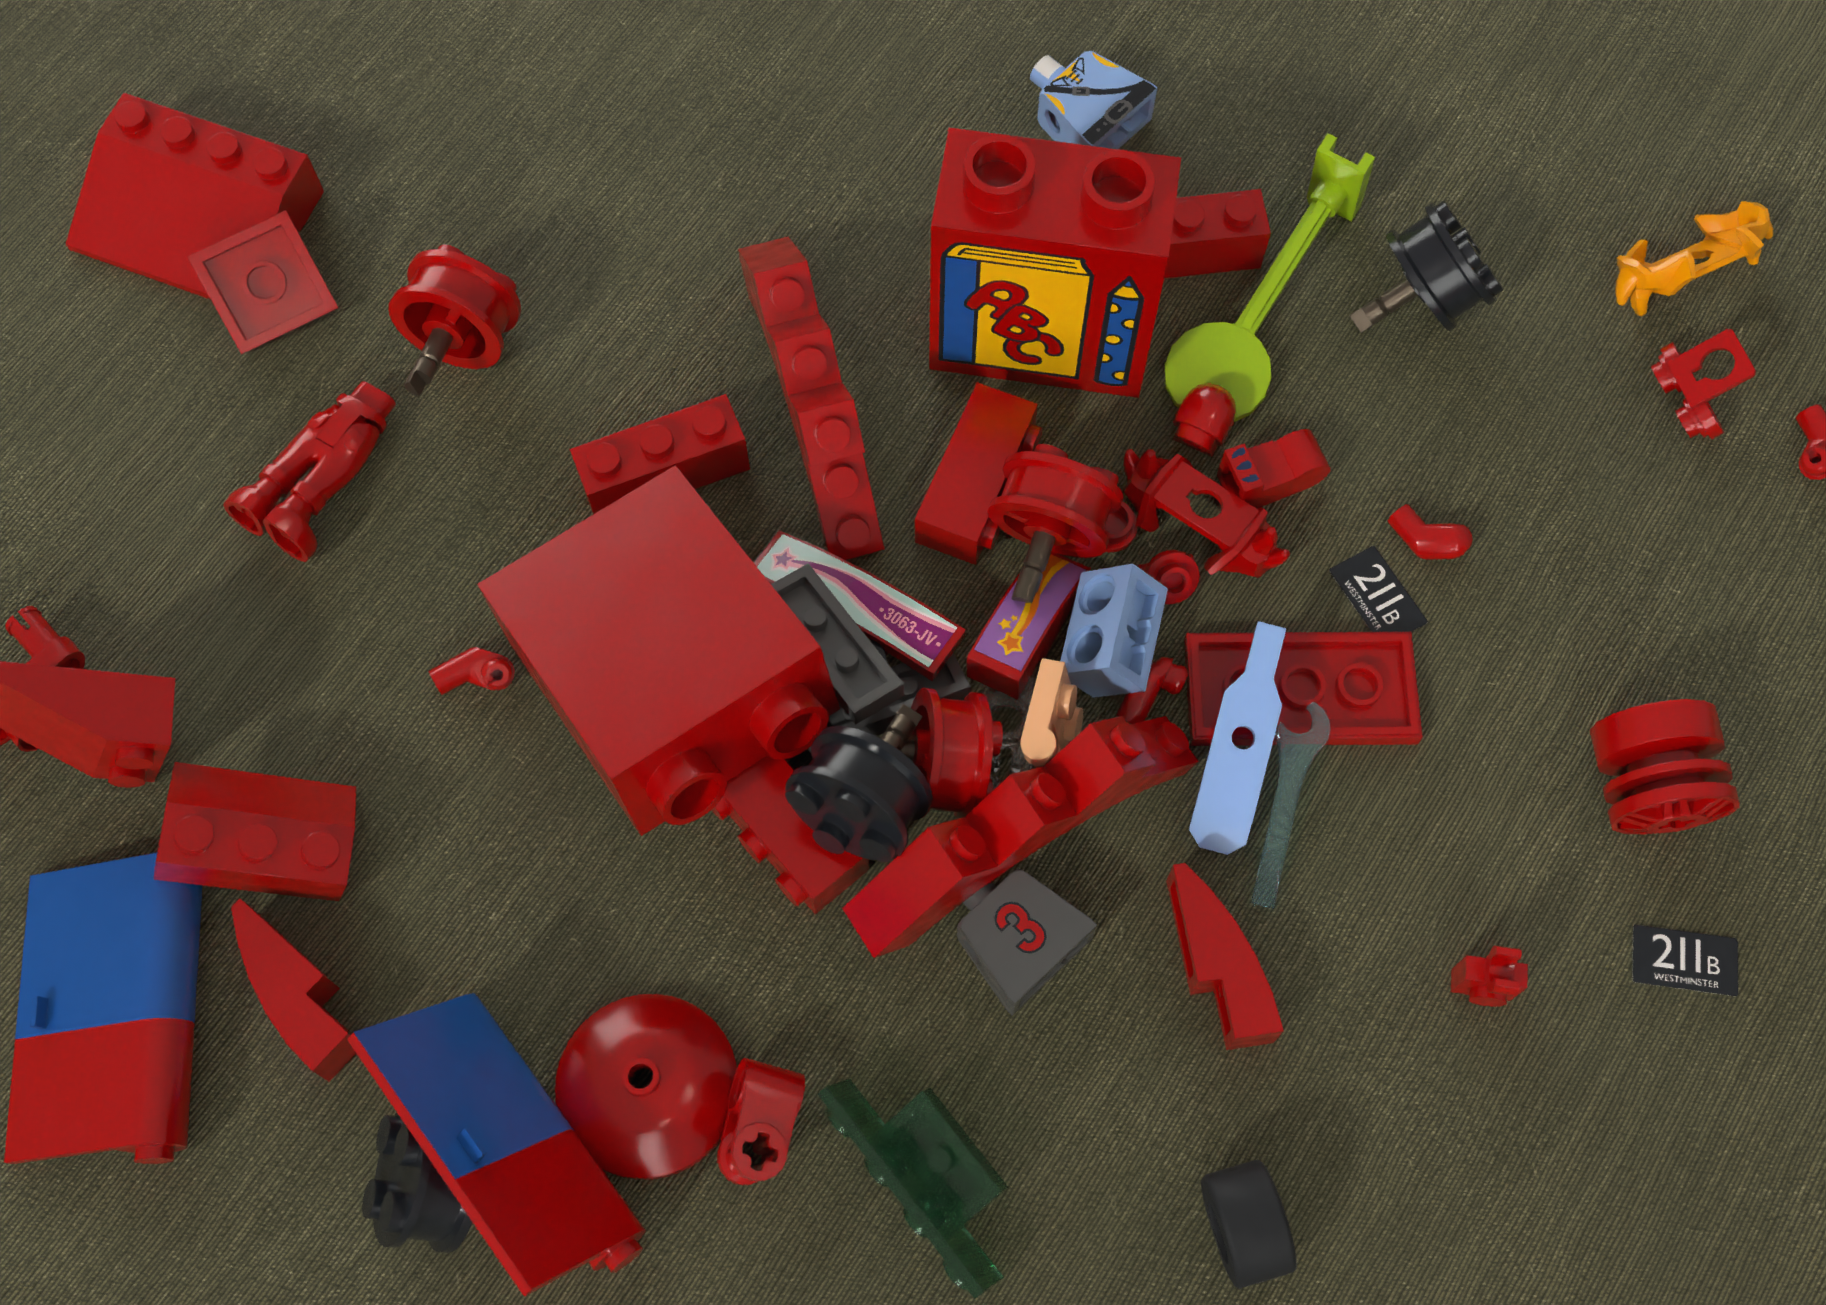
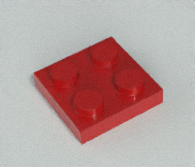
M286 210L187 256L241 354L338 309L333 296Z

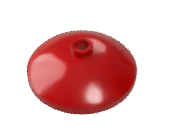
M641 994L629 996L602 1007L585 1020L575 1031L567 1043L558 1065L555 1081V1102L602 1170L619 1177L634 1180L660 1179L680 1173L695 1165L709 1154L721 1140L728 1112L730 1087L737 1069V1062L726 1035L719 1025L700 1008L685 1000L668 995ZM640 1068H648L653 1072L652 1081L645 1088H635L631 1084L632 1075Z

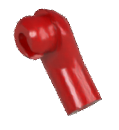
M1816 404L1801 411L1795 417L1808 439L1799 458L1798 466L1800 472L1811 480L1826 478V412L1820 404Z
M1409 504L1399 508L1387 520V523L1414 554L1421 559L1459 558L1472 545V533L1465 525L1453 523L1426 524Z
M472 647L432 668L428 672L440 694L444 695L466 682L489 690L499 691L505 689L512 683L515 669L513 663L507 657L486 649Z
M1160 657L1151 664L1146 692L1126 694L1116 716H1123L1131 724L1145 721L1160 688L1171 694L1180 693L1189 674L1186 667L1172 663L1174 658Z

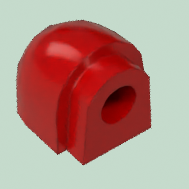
M1211 383L1201 384L1190 390L1173 419V425L1178 427L1173 440L1212 457L1217 445L1223 447L1235 421L1237 411L1235 400L1231 393L1221 385Z

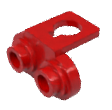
M1726 329L1682 354L1674 342L1660 348L1662 352L1658 356L1660 361L1652 365L1651 369L1666 394L1676 389L1679 393L1683 392L1686 399L1682 400L1684 406L1675 410L1689 437L1693 438L1701 434L1704 438L1709 436L1712 440L1724 434L1725 432L1708 401L1756 375V370L1734 331ZM1725 350L1734 356V368L1725 378L1717 380L1705 377L1697 381L1693 375L1694 372L1702 369L1704 359L1711 352Z

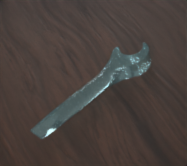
M1315 702L1306 707L1312 718L1311 727L1308 732L1303 734L1293 733L1283 723L1277 725L1274 737L1279 755V777L1251 903L1271 909L1275 907L1300 789L1314 757L1329 738L1331 731L1329 718L1324 709Z

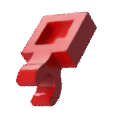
M1494 945L1489 955L1485 958L1466 955L1451 970L1450 992L1469 995V1002L1476 1005L1489 1007L1506 1005L1507 1001H1511L1527 989L1528 964L1517 963L1522 957V950Z

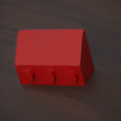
M174 762L157 851L154 880L339 902L348 881L355 832L356 786Z

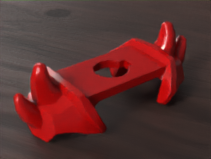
M1133 449L1125 451L1123 464L1127 484L1124 488V493L1138 513L1136 526L1148 532L1156 531L1159 528L1156 508L1165 510L1217 544L1222 552L1208 558L1204 564V568L1210 575L1218 571H1225L1260 578L1266 571L1279 566L1289 558V550L1276 548L1278 540L1275 527H1271L1267 523L1268 512L1264 508H1255L1194 469L1192 464L1179 454H1176L1169 460L1157 458L1156 452L1153 449L1146 450L1140 458ZM1190 493L1194 495H1211L1219 501L1221 513L1213 518L1200 517L1193 512L1190 506V499L1187 497Z

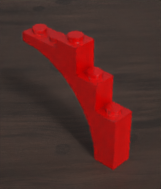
M789 237L740 248L738 253L749 299L763 329L784 392L807 472L826 551L847 560L885 550L863 453H865L854 399L842 383L831 331L819 314L808 262Z
M1123 716L1090 723L1046 765L1010 774L965 817L928 827L903 850L900 856L898 855L842 909L873 958L910 946L939 920L974 893L1049 842L1133 795L1184 775L1199 761L1189 749V741L1184 732L1177 725L1170 722L1166 716L1134 724L1127 723Z

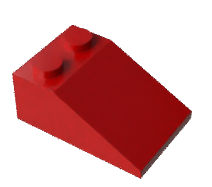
M0 661V728L92 778L108 779L109 784L117 787H140L145 782H155L171 746L176 678Z

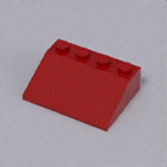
M123 93L97 133L66 246L71 251L210 299L187 256L285 210L300 234L324 193V189L307 154Z

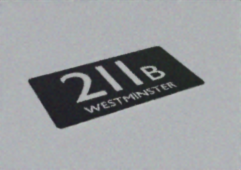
M1371 546L1330 568L1329 572L1371 632H1412L1427 624V619L1375 546Z
M1634 925L1632 980L1635 983L1737 996L1738 940L1730 937Z

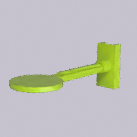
M1327 133L1316 152L1306 198L1308 199L1309 207L1237 322L1234 324L1227 322L1203 323L1186 331L1172 345L1165 362V386L1174 405L1178 409L1190 390L1198 385L1207 383L1221 385L1231 393L1235 400L1237 411L1234 422L1251 415L1264 401L1272 378L1271 364L1268 353L1255 334L1328 217H1334L1337 214L1352 222L1362 206L1375 159L1374 156L1365 152L1357 165L1334 153L1337 137Z

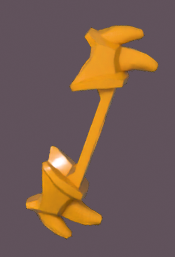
M1741 201L1736 211L1725 214H1697L1694 217V221L1705 235L1703 241L1652 264L1645 262L1648 241L1639 240L1628 251L1626 256L1620 255L1617 257V265L1620 271L1615 289L1617 304L1624 306L1630 297L1631 307L1636 315L1643 316L1647 313L1648 300L1652 292L1666 296L1675 295L1692 280L1742 257H1746L1750 265H1756L1759 262L1761 248L1764 246L1762 239L1769 240L1773 237V227L1768 208L1757 202ZM1709 257L1707 261L1695 264L1694 259Z

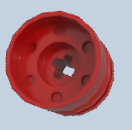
M1679 699L1639 705L1613 713L1596 722L1589 730L1599 772L1609 776H1619L1610 780L1603 787L1606 802L1613 804L1607 810L1613 831L1623 834L1640 835L1678 832L1714 822L1731 815L1740 808L1736 787L1727 784L1733 779L1730 764L1721 760L1710 759L1725 749V742L1714 704L1705 700Z

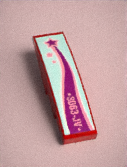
M780 530L754 562L770 584L809 563L867 638L878 642L885 650L886 655L890 653L930 681L935 679L964 639L966 631L964 628L916 598L868 571Z

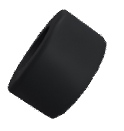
M1253 1160L1206 1174L1201 1180L1204 1205L1221 1260L1233 1285L1236 1288H1244L1294 1272L1297 1268V1257L1291 1230L1282 1201L1266 1166L1260 1160Z

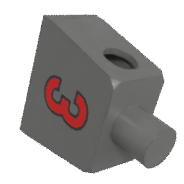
M1018 868L997 887L990 882L963 902L970 912L958 923L957 938L1004 1008L1013 1016L1093 939L1097 924L1041 882Z

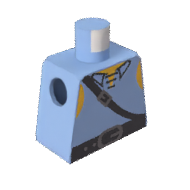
M1085 51L1066 68L1051 56L1046 55L1036 63L1031 72L1030 80L1042 89L1039 95L1037 119L1040 126L1054 141L1119 149L1152 119L1157 87L1094 51Z

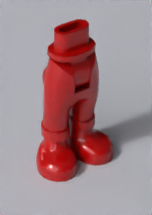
M365 381L360 382L350 395L340 394L336 398L337 404L316 413L272 463L267 464L259 473V481L253 485L238 488L228 496L223 506L236 523L257 536H262L267 530L273 541L284 552L299 561L306 562L315 554L318 543L314 532L309 526L311 516L318 515L326 502L344 488L361 470L371 455L380 434L387 428L385 418L396 406V402L391 396ZM310 468H313L302 481L299 480ZM290 493L286 500L276 505L281 497L285 498Z

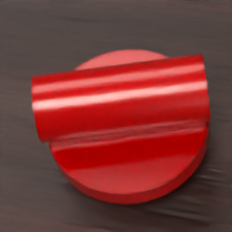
M1180 550L1161 552L1153 557L1149 563L1137 565V567L1168 588L1165 604H1176L1186 600L1192 595L1199 583V569L1193 555Z

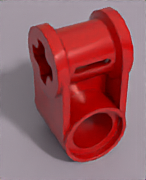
M743 1058L740 1061L730 1087L728 1112L717 1153V1163L720 1172L728 1181L736 1185H751L773 1178L783 1169L787 1160L794 1122L804 1096V1074L748 1058ZM752 1142L753 1152L762 1155L761 1163L751 1166V1157L742 1153V1146Z

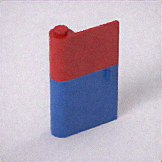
M157 853L30 876L4 1163L18 1164L120 1150L135 1153V1163L162 1164L173 1162L174 1152L188 1148L203 885L154 880Z
M466 994L355 1031L347 1039L524 1297L586 1263H589L594 1271L607 1266L611 1273H615L642 1252L643 1248L638 1241L643 1237L646 1229L476 994Z

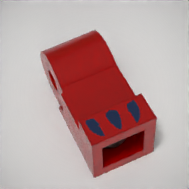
M1301 429L1291 432L1274 442L1271 440L1248 449L1244 443L1224 450L1217 477L1222 487L1256 508L1313 487L1330 473L1331 468L1313 432L1309 429Z

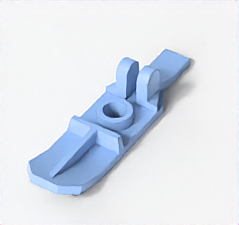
M1257 622L1244 673L1224 691L1189 830L1200 848L1229 855L1247 843L1282 708L1274 676L1286 628ZM1245 727L1252 732L1254 739L1248 749H1239L1233 744L1232 733L1236 728Z

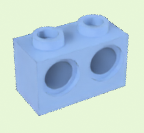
M1133 563L1081 572L1060 660L1066 664L1070 683L1076 685L1092 697L1146 692L1168 588Z

